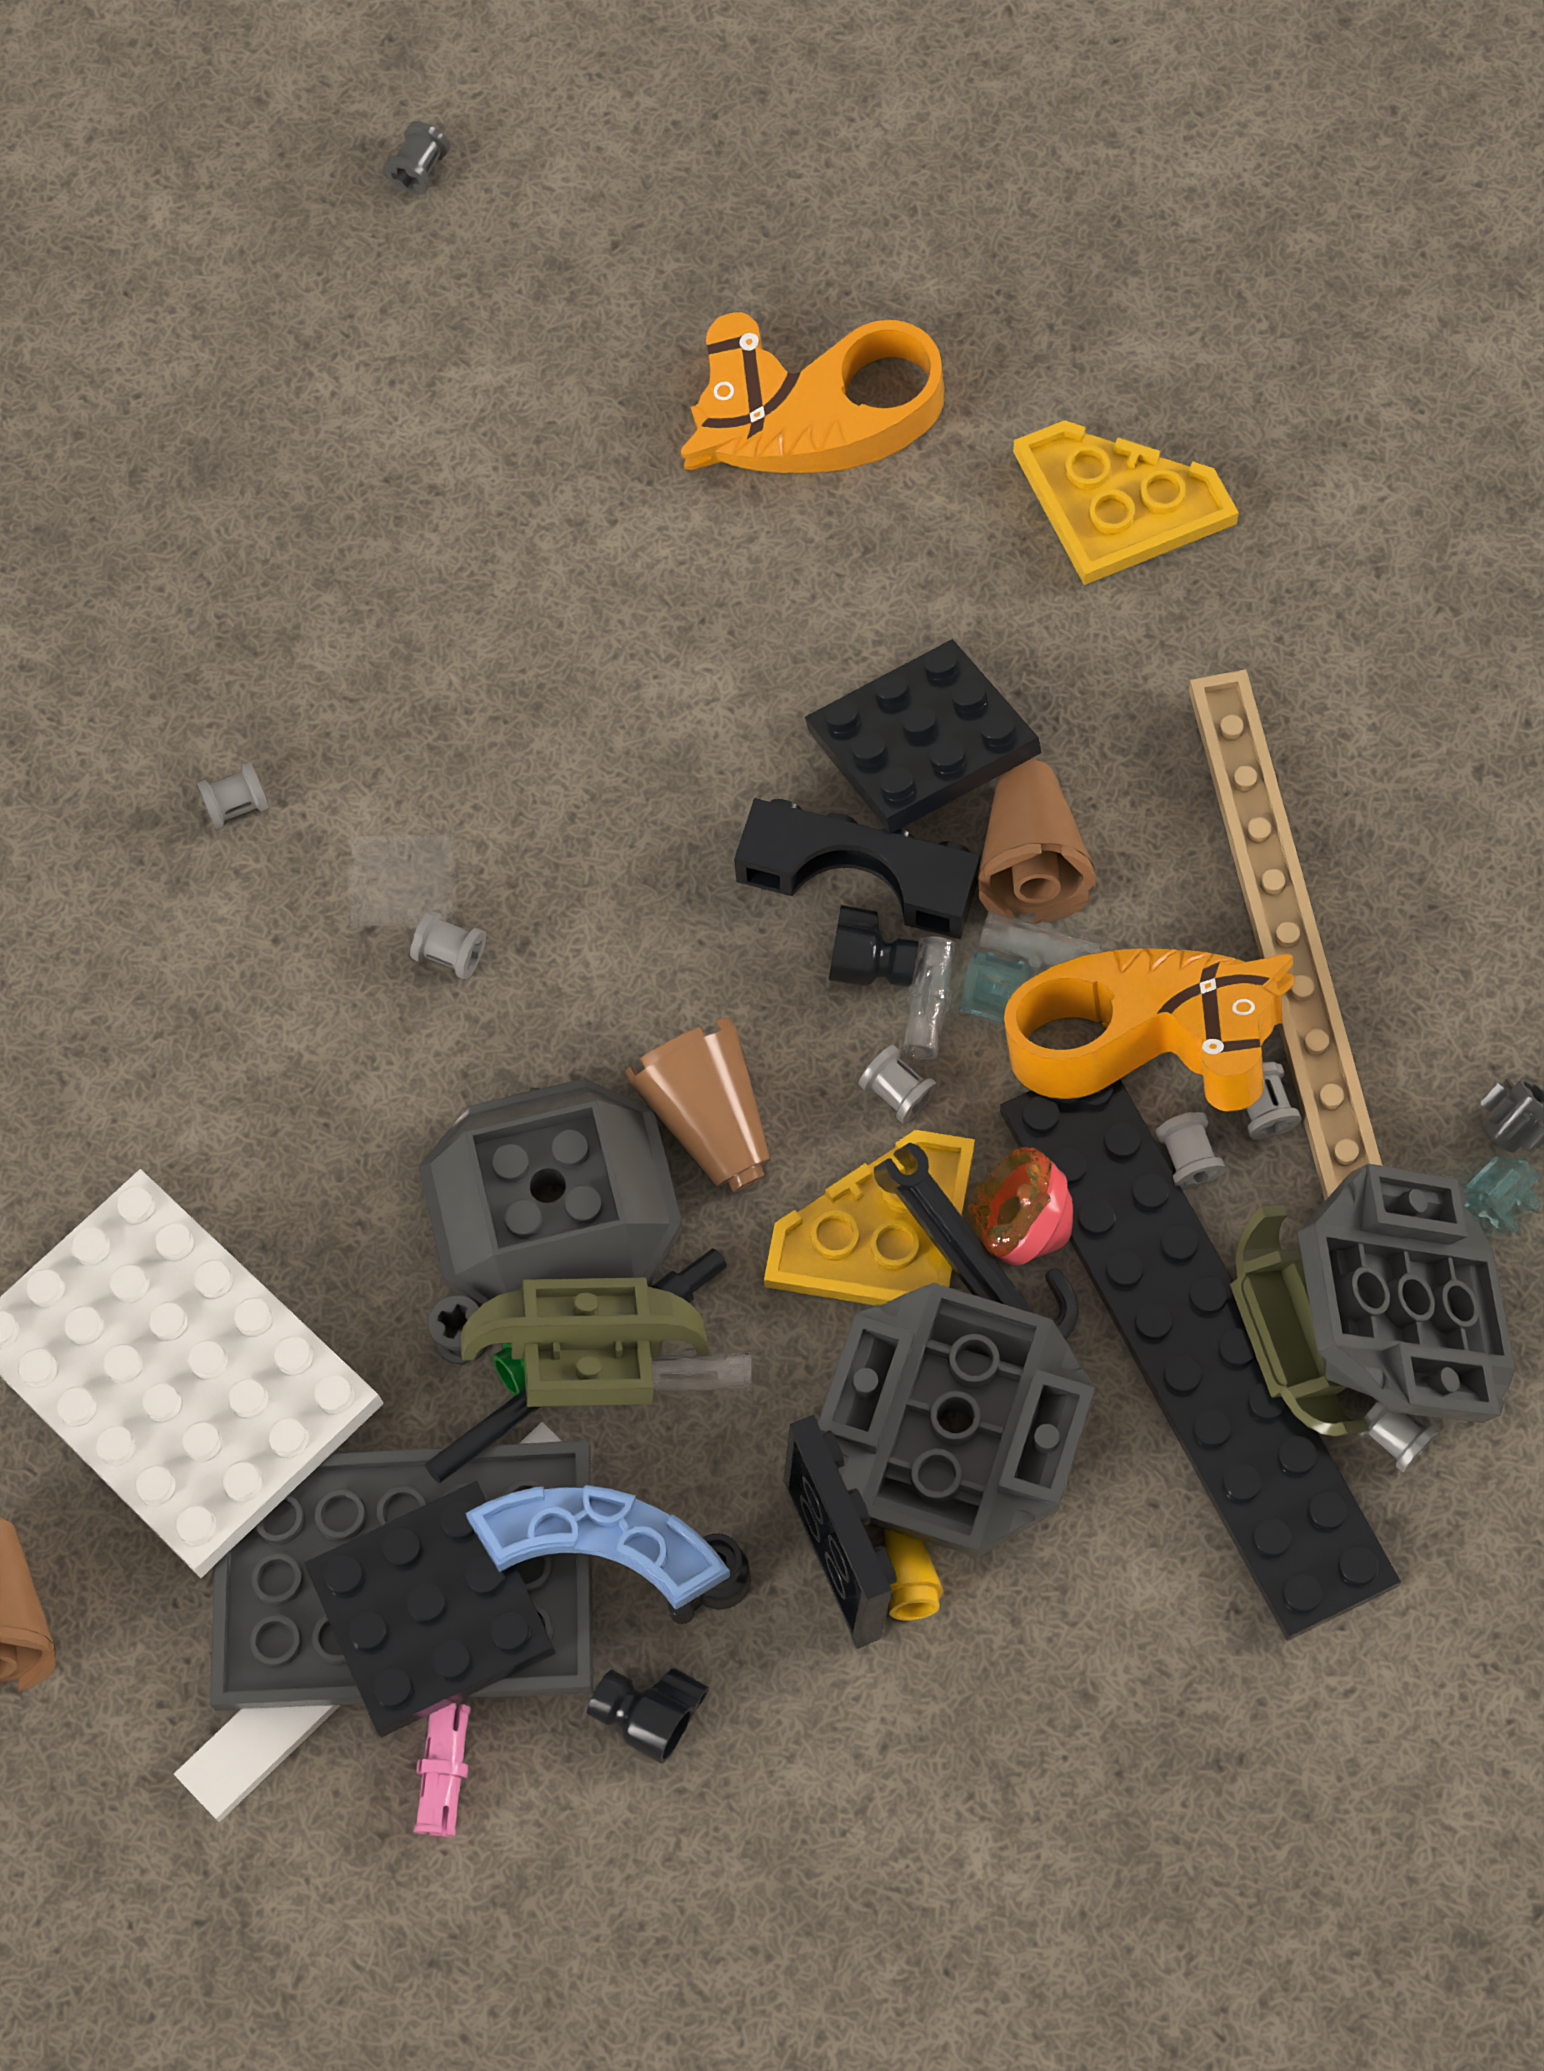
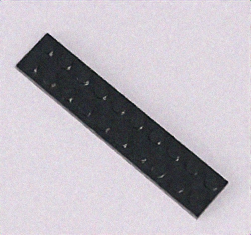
M1121 1079L1096 1093L1084 1097L1070 1099L1052 1098L1030 1090L1000 1104V1113L1026 1161L1039 1157L1048 1159L1066 1176L1067 1188L1073 1203V1226L1069 1240L1286 1640L1289 1641L1399 1587L1401 1580L1318 1432L1307 1427L1298 1419L1283 1397L1271 1398L1230 1287L1233 1280L1180 1185L1175 1186L1172 1179L1174 1175ZM1038 1173V1177L1047 1193L1049 1183L1045 1180L1044 1174ZM1047 1193V1196L1051 1202L1050 1194Z

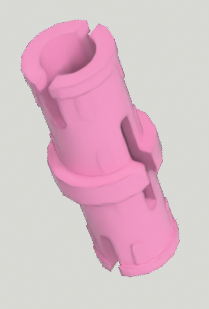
M453 1703L429 1716L425 1757L417 1762L416 1773L422 1775L417 1823L414 1827L415 1833L424 1835L430 1832L431 1836L456 1837L455 1825L460 1782L462 1779H467L469 1767L468 1764L463 1763L468 1715L471 1710L470 1706L460 1704L456 1707V1703Z

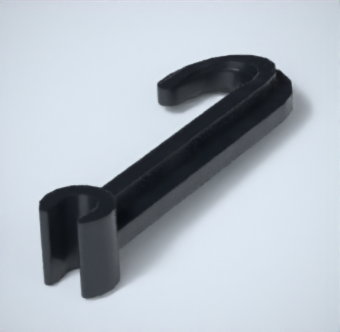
M907 1143L894 1152L893 1155L903 1165L905 1174L899 1171L891 1158L874 1167V1178L877 1184L884 1191L897 1194L972 1295L1035 1314L929 1174V1161L925 1151L918 1145ZM1058 1268L1047 1271L1045 1280L1059 1304L1060 1311L1054 1322L1066 1340L1074 1331L1079 1316L1078 1297L1063 1272Z

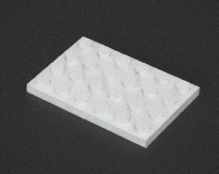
M141 1169L0 1296V1377L200 1578L384 1404L378 1393Z

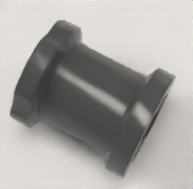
M413 121L404 132V144L397 156L388 159L384 166V172L390 182L396 187L421 195L426 193L431 183L429 175L437 160H441L447 155L450 143L446 136L432 125L421 121Z
M453 1295L443 1298L434 1305L428 1318L429 1332L439 1349V1354L448 1362L459 1365L471 1361L462 1360V1331H459L455 1338L452 1339L449 1337L447 1329H459L462 1322H467L470 1316L479 1308L476 1302L466 1296ZM487 1346L482 1348L476 1354L475 1359H478L482 1356L484 1351L487 1349Z

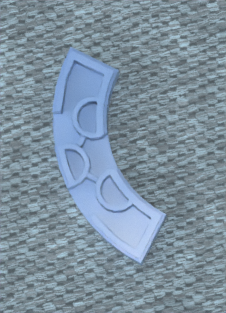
M585 1485L584 1488L544 1489V1486L535 1487L488 1501L466 1513L469 1523L499 1571L524 1560L546 1554L583 1553L597 1555L621 1563L644 1576L665 1595L675 1610L730 1577V1570L716 1551L681 1519L673 1514L670 1516L654 1506L637 1500L634 1495L609 1488Z

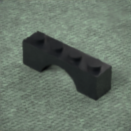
M754 798L734 863L737 883L788 896H793L810 878L828 870L853 868L869 872L883 880L897 896L902 908L904 925L961 940L978 884L980 855L971 853L968 848L955 842L943 841L935 844L915 839L912 834L902 829L890 833L887 828L880 830L860 825L856 820L844 814L829 813L824 816L804 811L800 806L788 800L773 799L769 802Z

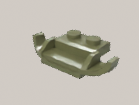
M1284 1204L1261 1206L1252 1214L1239 1239L1236 1252L1237 1279L1230 1284L1271 1398L1283 1397L1298 1419L1307 1427L1321 1434L1349 1436L1367 1432L1369 1428L1365 1419H1350L1340 1406L1336 1394L1347 1387L1325 1379L1322 1356L1317 1352L1301 1249L1282 1250L1279 1241L1280 1227L1283 1220L1288 1216Z
M646 1277L524 1279L522 1288L497 1295L478 1308L470 1316L461 1333L462 1360H474L476 1354L488 1345L511 1343V1358L524 1359L527 1407L653 1404L654 1382L651 1357H660L662 1340L685 1341L696 1349L697 1356H709L705 1321L699 1312L686 1300L671 1292L648 1287Z

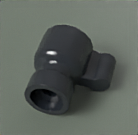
M841 905L829 981L867 986L874 982L876 978L884 977L891 985L911 988L919 941L898 938L892 943L886 942L880 934L877 911Z
M719 1533L703 1537L728 1567L730 1577L677 1610L674 1609L668 1600L670 1616L676 1623L687 1624L694 1617L695 1611L701 1605L717 1610L728 1609L740 1603L747 1595L751 1584L749 1561L743 1550L739 1548L738 1544L731 1537Z
M673 1668L652 1688L639 1692L634 1689L631 1679L611 1669L595 1689L587 1708V1714L606 1725L619 1724L622 1728L623 1739L627 1745L659 1763H664L676 1748L688 1727L692 1715L706 1697L709 1687L682 1671Z

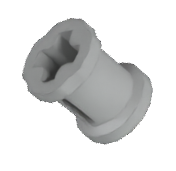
M251 762L243 765L242 771L215 782L208 783L205 779L197 782L216 831L224 828L226 820L255 809L261 812L269 809L268 802Z
M431 910L425 913L415 931L410 956L419 962L427 958L453 968L457 977L466 980L472 976L483 954L486 932L479 928H473L471 931L442 921L440 913Z
M891 1045L884 1049L868 1065L859 1079L858 1085L866 1092L874 1090L897 1111L896 1118L904 1125L909 1123L931 1101L938 1089V1084L932 1078L924 1080L900 1059V1050Z
M1275 1062L1263 1063V1093L1252 1106L1246 1108L1251 1120L1247 1130L1252 1139L1262 1140L1283 1134L1301 1123L1302 1118L1299 1110L1291 1108L1281 1082L1285 1074L1281 1064Z
M1189 1112L1165 1121L1155 1130L1157 1141L1167 1146L1176 1170L1172 1177L1175 1186L1180 1185L1182 1190L1212 1182L1226 1172L1224 1160L1215 1157L1205 1132L1209 1122L1206 1114L1203 1112Z
M1378 1401L1363 1418L1366 1420L1369 1431L1359 1435L1361 1437L1367 1435L1372 1437L1397 1459L1395 1467L1403 1473L1427 1449L1440 1430L1434 1425L1425 1427L1412 1414L1391 1412Z

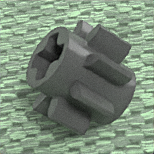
M1521 1078L1516 1085L1509 1079H1506L1503 1083L1498 1081L1480 1101V1104L1490 1112L1481 1121L1483 1130L1497 1145L1506 1151L1514 1153L1521 1146L1529 1152L1534 1147L1539 1149L1544 1144V1089L1527 1078Z

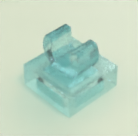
M974 951L968 963L959 1011L1005 1024L1004 1013L1007 1002L1016 989L1028 981L1031 967L1026 966L1023 961L1018 960L1015 963L995 957V953L992 952L984 954Z
M1494 1157L1463 1189L1468 1199L1464 1206L1473 1216L1490 1218L1492 1225L1496 1229L1516 1233L1520 1227L1511 1216V1207L1516 1202L1526 1211H1537L1541 1207L1538 1196L1530 1190L1540 1176L1526 1159Z

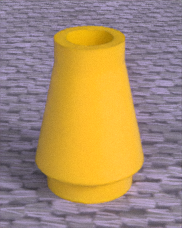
M885 1528L883 1531L885 1550L891 1560L897 1579L896 1583L890 1585L893 1597L888 1604L890 1616L897 1620L909 1621L923 1619L935 1614L940 1608L939 1598L943 1595L944 1590L924 1540Z

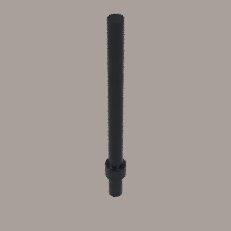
M712 1248L680 1273L669 1272L653 1284L652 1288L671 1292L690 1303L694 1300L693 1293L727 1268V1264L722 1255ZM526 1388L427 1461L425 1463L427 1471L437 1483L443 1482L541 1407H527Z

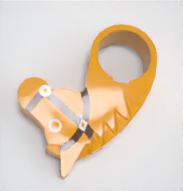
M742 312L725 314L713 322L706 335L710 362V381L702 393L699 403L696 406H691L697 431L682 447L681 455L682 458L686 459L684 467L687 470L725 462L740 468L773 473L831 472L879 461L907 447L927 432L939 418L945 400L939 350L929 335L920 328L903 321L880 320L867 323L855 329L802 371L791 374L783 368L774 355L763 350L759 327L753 318ZM883 358L908 360L923 369L929 377L926 386L918 396L906 404L893 408H875L863 403L857 406L846 397L847 388L853 376L865 365Z
M1137 948L1084 955L1054 965L1023 983L1007 1002L1004 1023L1012 1070L1024 1086L1038 1094L1060 1099L1079 1098L1106 1088L1160 1054L1173 1052L1191 1071L1203 1075L1204 1094L1212 1106L1222 1111H1237L1248 1108L1261 1097L1264 1090L1261 1046L1271 1034L1274 1026L1283 1023L1281 996L1294 985V975L1287 973L1293 965V956L1291 954H1281L1244 962L1239 959L1208 952ZM1063 1018H1083L1096 1023L1102 1020V1026L1106 1028L1101 1036L1089 1044L1067 1050L1044 1048L1028 1040V1037L1039 1027Z

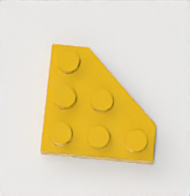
M1065 420L1014 440L1013 453L1084 585L1227 529L1238 522L1239 512L1217 472L1212 467L1193 461L1191 466L1180 464L1160 457L1159 450L1118 437L1116 442L1085 433L1086 427Z
M914 1130L897 1141L895 1148L871 1164L867 1165L864 1163L826 1188L824 1195L800 1211L793 1210L775 1222L764 1276V1287L874 1306H881L897 1297L932 1283L950 1288L953 1268L897 1194L886 1192L877 1184L874 1178V1167L891 1158L899 1171L905 1174L903 1165L899 1163L893 1154L907 1143L918 1145L925 1151L928 1157L929 1174L960 1215L963 1216L975 1139Z

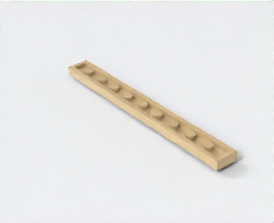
M1247 670L1191 679L1189 694L1260 959L1281 954H1291L1293 956V965L1287 973L1294 975V985L1281 996L1283 1023L1278 1024L1322 1193L1324 1200H1326L1350 1172L1368 1163L1382 1166L1381 1158Z

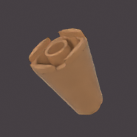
M1031 758L997 777L978 876L979 898L987 911L1002 920L1014 922L1013 913H1036L1033 924L1048 923L1069 917L1084 908L1090 901L1089 891L1093 886L1096 887L1095 868L1054 770L1048 764Z
M721 1018L715 1020L720 1029L719 1032L705 1036L701 1026L689 1030L642 1056L640 1060L645 1067L643 1071L629 1066L625 1070V1074L631 1086L655 1112L716 1187L729 1184L734 1193L763 1179L765 1174L761 1167L771 1159L737 1028L731 1018Z
M0 1516V1683L19 1679V1692L32 1688L50 1676L56 1667V1650L16 1527Z

